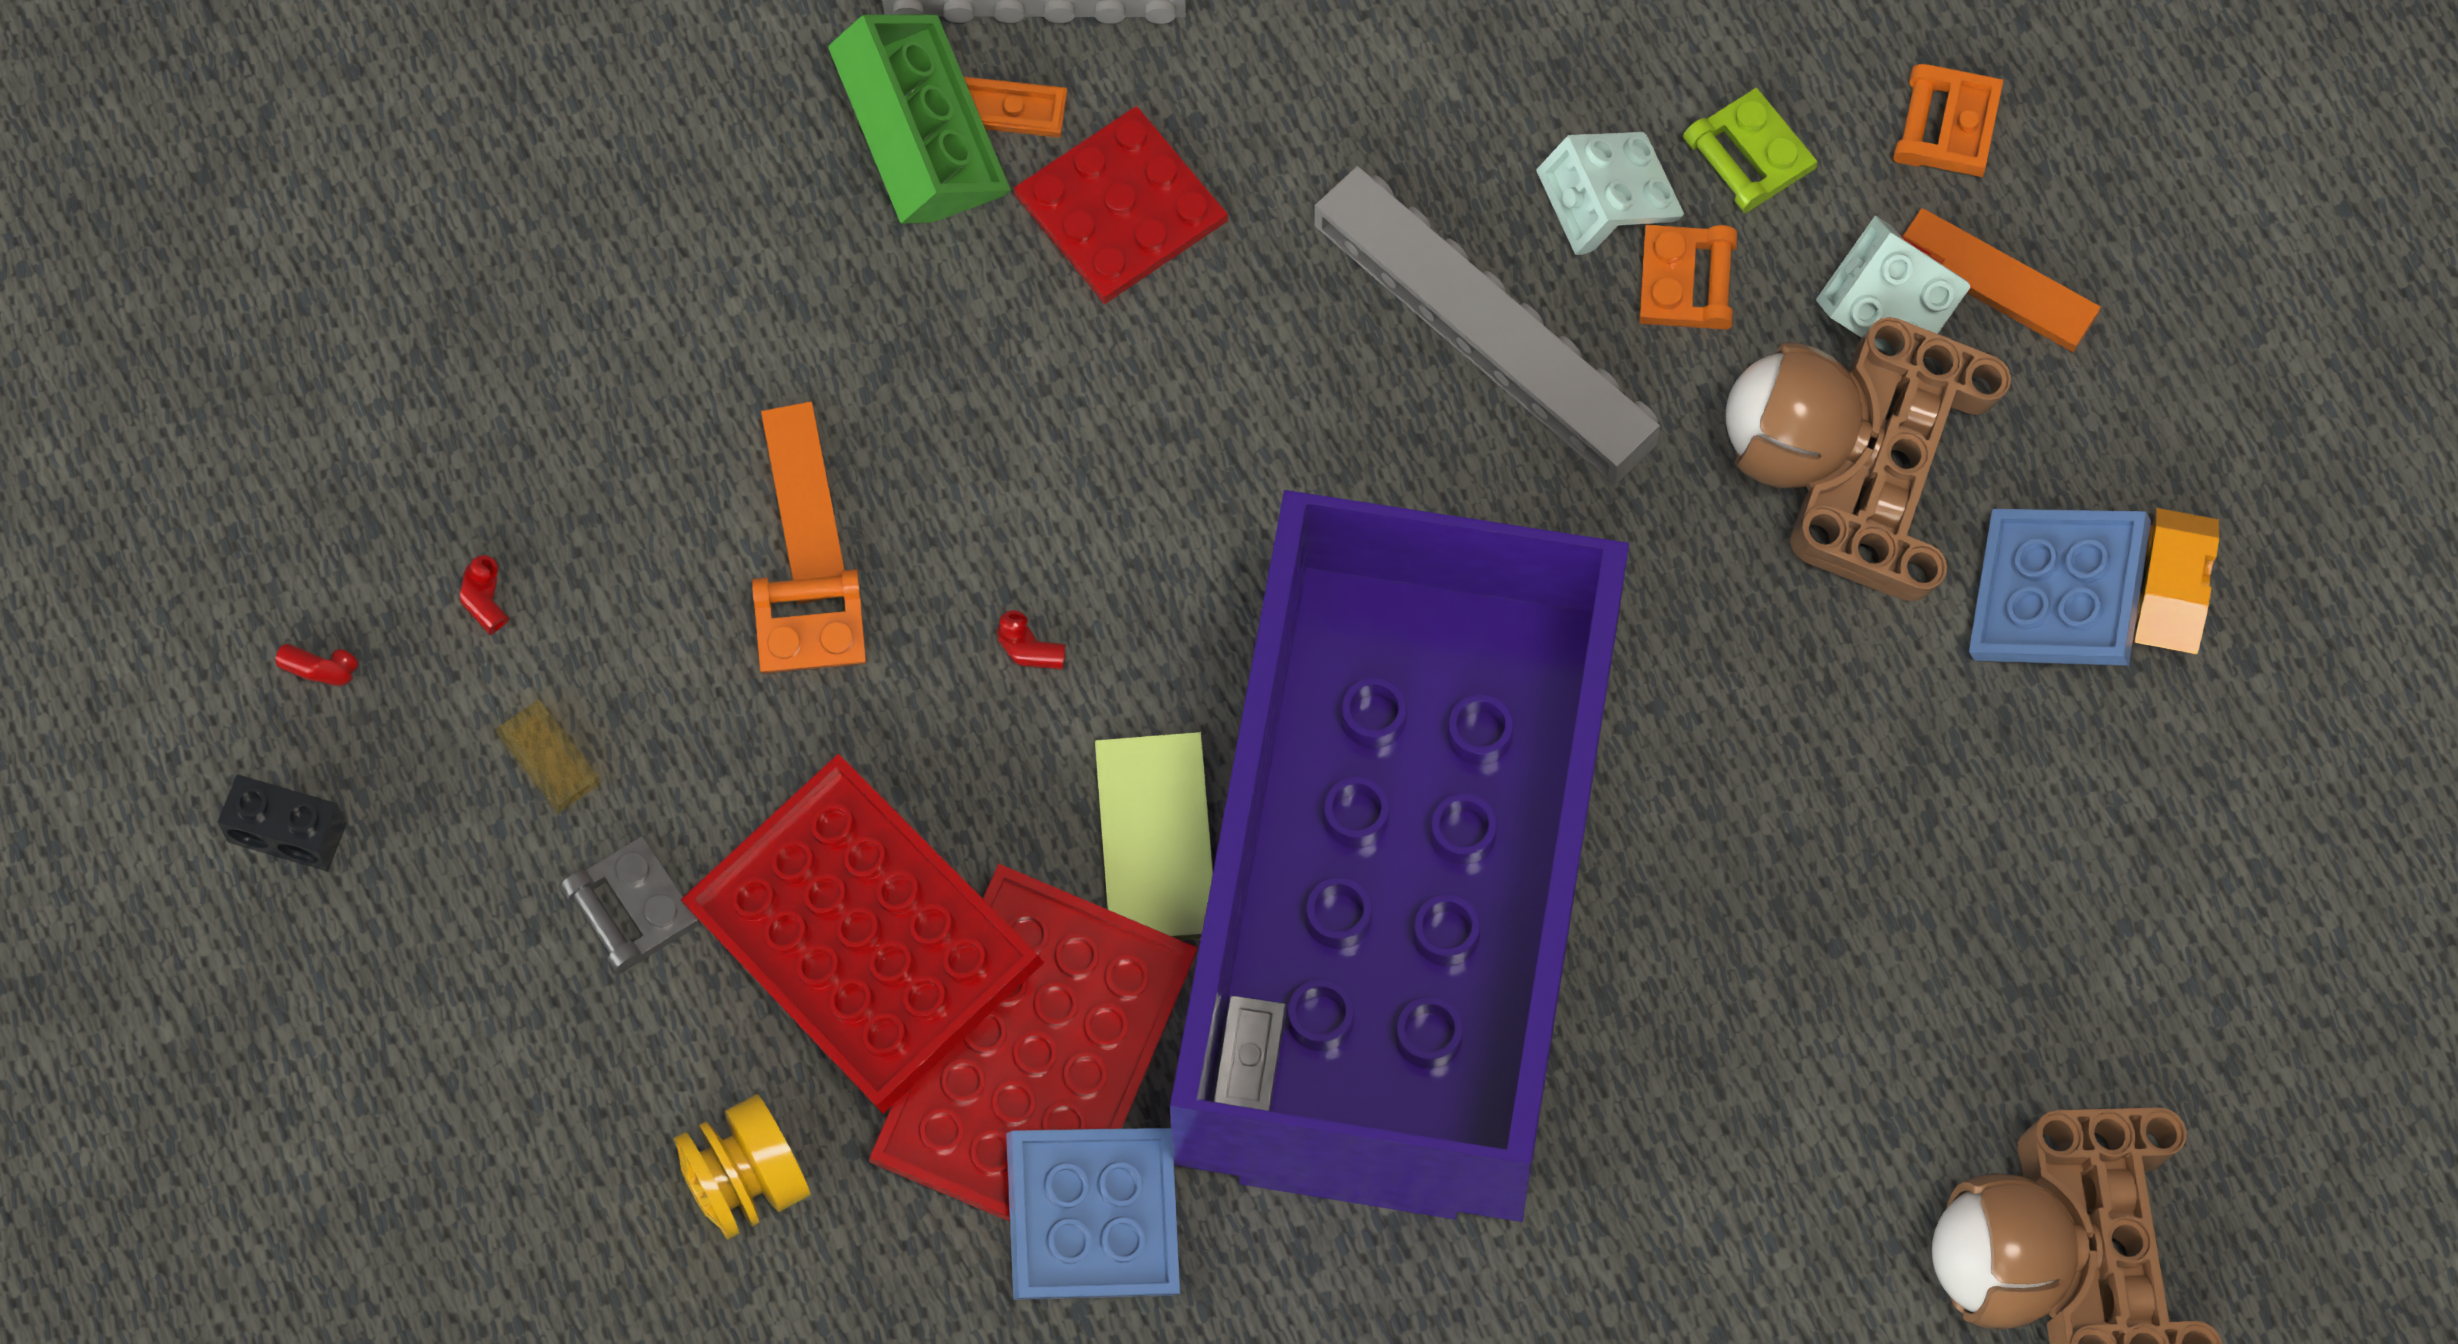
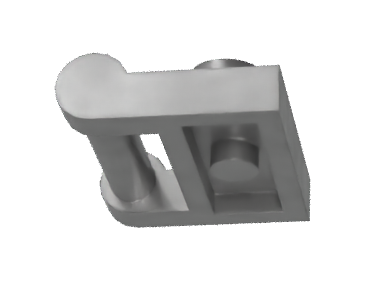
M642 836L587 870H580L571 874L560 885V889L568 901H575L610 953L607 960L617 974L623 973L699 926L697 917L681 901L683 896ZM607 882L642 935V937L634 942L626 940L594 891L595 888Z

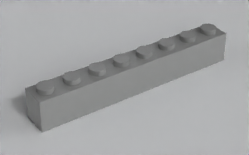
M1356 166L1315 204L1314 226L1614 486L1657 445L1660 425L1655 414L1648 406L1640 401L1632 402L1620 391L1618 383L1607 371L1601 368L1595 370L1581 358L1579 349L1571 340L1565 336L1557 337L1544 326L1542 318L1531 306L1526 303L1519 305L1506 293L1505 287L1494 274L1489 271L1482 273L1468 261L1467 254L1459 244L1452 239H1442L1431 229L1429 221L1418 209L1414 207L1406 208L1394 197L1389 185L1377 175L1370 177L1359 166Z

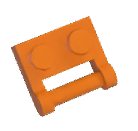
M1927 64L1913 66L1909 85L1913 90L1903 138L1897 141L1895 146L1894 161L1917 167L1923 165L1983 177L2003 79ZM1937 90L1948 92L1938 145L1923 142L1932 94Z
M1645 225L1639 324L1730 329L1733 326V309L1729 307L1731 251L1737 248V230L1725 225L1712 226L1709 229ZM1696 249L1711 250L1708 305L1705 307H1692Z
M858 569L842 570V576L779 582H769L768 577L752 579L761 674L867 664ZM844 596L845 611L779 618H773L771 603Z

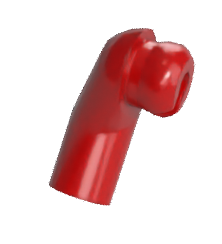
M287 643L279 648L275 658L277 667L306 680L339 687L353 680L351 674L358 668L357 658L343 649L333 651L330 660H327Z

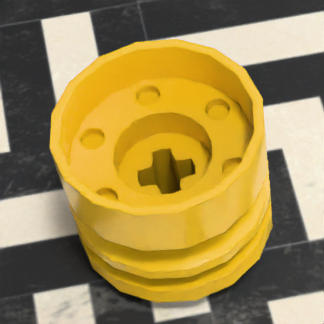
M758 1094L725 1110L726 1120L731 1135L722 1140L714 1128L706 1121L698 1125L707 1146L706 1149L699 1152L686 1131L673 1138L679 1153L680 1170L704 1216L719 1227L727 1240L740 1234L730 1211L739 1206L750 1226L753 1227L760 1223L753 1200L754 1197L763 1194L771 1206L778 1212H781L811 1195L807 1182L789 1145Z

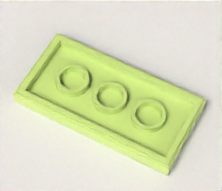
M1201 732L1095 740L1108 910L1181 941L1201 939L1213 876Z

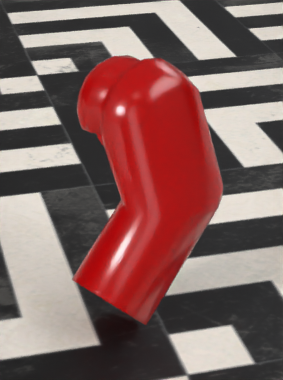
M479 555L466 566L459 599L463 607L489 635H493L508 623L509 617L493 601L498 580V564L492 557Z
M1011 610L1002 614L999 619L1000 625L996 630L998 642L1013 662L1020 666L1064 670L1066 644L1038 641L1027 626L1028 618L1020 611Z

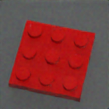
M1135 106L1014 187V195L1104 304L1228 222L1226 211L1138 106Z

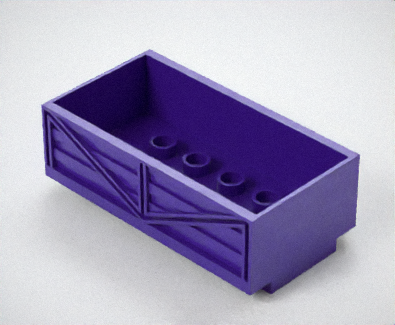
M1284 490L1170 1103L1175 1166L1239 1176L1240 1185L1456 1220L1457 1213L1463 1212L1523 1222L1617 632L1629 548L1628 542ZM1231 996L1278 1002L1287 1005L1271 1111L1214 1102Z

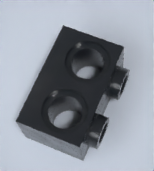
M238 774L235 777L218 820V824L228 843L326 872L329 871L347 825L338 804Z

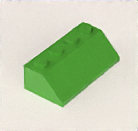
M862 15L828 46L901 224L932 223L1003 197L1011 191L938 15Z

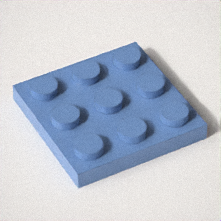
M1992 509L1969 653L1973 660L2129 666L2151 524L2147 512Z
M1172 1128L1027 1130L1006 1133L1013 1300L1173 1296L1180 1294Z

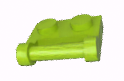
M1757 87L1709 118L1697 120L1683 134V139L1691 149L1695 150L1698 148L1736 194L1734 201L1744 213L1754 209L1817 168L1818 161ZM1724 131L1763 180L1751 182L1716 139V136Z

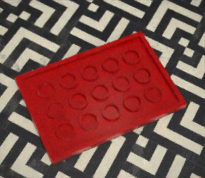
M839 753L681 899L698 920L883 1114L1044 964L1040 956Z
M998 863L983 899L1040 956L1044 964L892 1105L869 1157V1162L1010 1222L1006 1133L1027 1130L1122 1129L1198 947Z

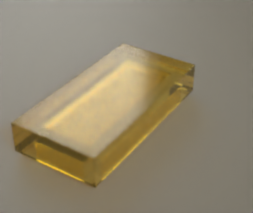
M537 700L495 729L498 737L557 814L601 784L598 775L540 700Z

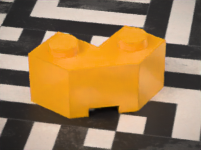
M2156 508L2148 537L2145 557V578L2142 591L2140 592L2134 630L2135 643L2198 654L2212 588L2209 586L2213 562L2217 557L2219 519Z

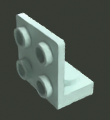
M1644 132L1568 135L1536 169L1575 255H1583L1594 251L1618 225L1670 223L1678 221L1684 215L1654 148Z
M1875 215L1816 298V301L1831 319L1861 338L1875 322L1886 317L1898 318L1938 334L1970 289V284L1958 274L1905 241L1890 224ZM1880 338L1874 340L1878 349L1889 356H1894V349L1888 341Z

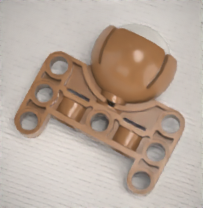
M1893 317L1879 319L1864 334L1856 346L1849 371L1833 356L1817 347L1798 342L1782 343L1774 355L1764 357L1749 366L1738 377L1729 394L1726 405V426L1731 443L1737 454L1734 464L1745 475L1764 485L1780 489L1807 487L1809 492L1804 497L1790 539L1792 550L1799 559L1887 595L1907 601L1921 600L1942 583L1946 576L1947 564L1945 557L1939 549L1907 536L1950 408L1952 407L1973 415L1986 413L1996 405L2010 388V371L2005 363L1995 356ZM1880 338L1888 341L1894 349V356H1887L1879 352L1874 340ZM1929 357L1938 361L1942 367L1943 375H1935L1929 372L1924 365L1923 358ZM1977 376L1986 380L1990 385L1991 394L1979 392L1973 385L1972 377ZM1894 393H1897L1890 417L1888 420H1885ZM1897 450L1906 454L1910 460L1911 468L1904 469L1897 466L1892 460L1891 451ZM1862 486H1864L1865 489L1857 512L1853 514ZM1818 525L1824 528L1829 535L1830 543L1825 545L1816 542L1810 535L1809 526ZM1866 544L1874 548L1878 555V563L1873 564L1863 560L1859 554L1858 545ZM1908 563L1918 564L1924 569L1927 575V583H1920L1912 579L1908 573Z
M2165 1108L2083 1109L2047 1112L2026 1130L2018 1141L2017 1152L2021 1161L2023 1177L2012 1174L1990 1173L1975 1176L1958 1184L1952 1192L1947 1208L1935 1229L1932 1242V1258L1935 1272L1941 1285L1951 1297L1954 1307L1963 1313V1319L1983 1328L2006 1330L2023 1327L2048 1314L2052 1317L2046 1323L2050 1344H2223L2216 1330L2204 1322H2169L2145 1172L2156 1170L2183 1148L2186 1142L2187 1130L2181 1118L2173 1111ZM2146 1132L2153 1134L2157 1138L2160 1148L2152 1145L2147 1138ZM2094 1133L2104 1137L2108 1143L2109 1150L2097 1142ZM2043 1134L2055 1141L2058 1151L2048 1147L2043 1139ZM2112 1239L2121 1242L2125 1247L2127 1256L2117 1252L2113 1246Z

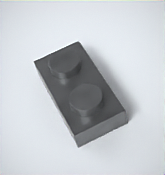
M1238 996L1230 997L1214 1102L1271 1111L1287 1010L1286 1004Z

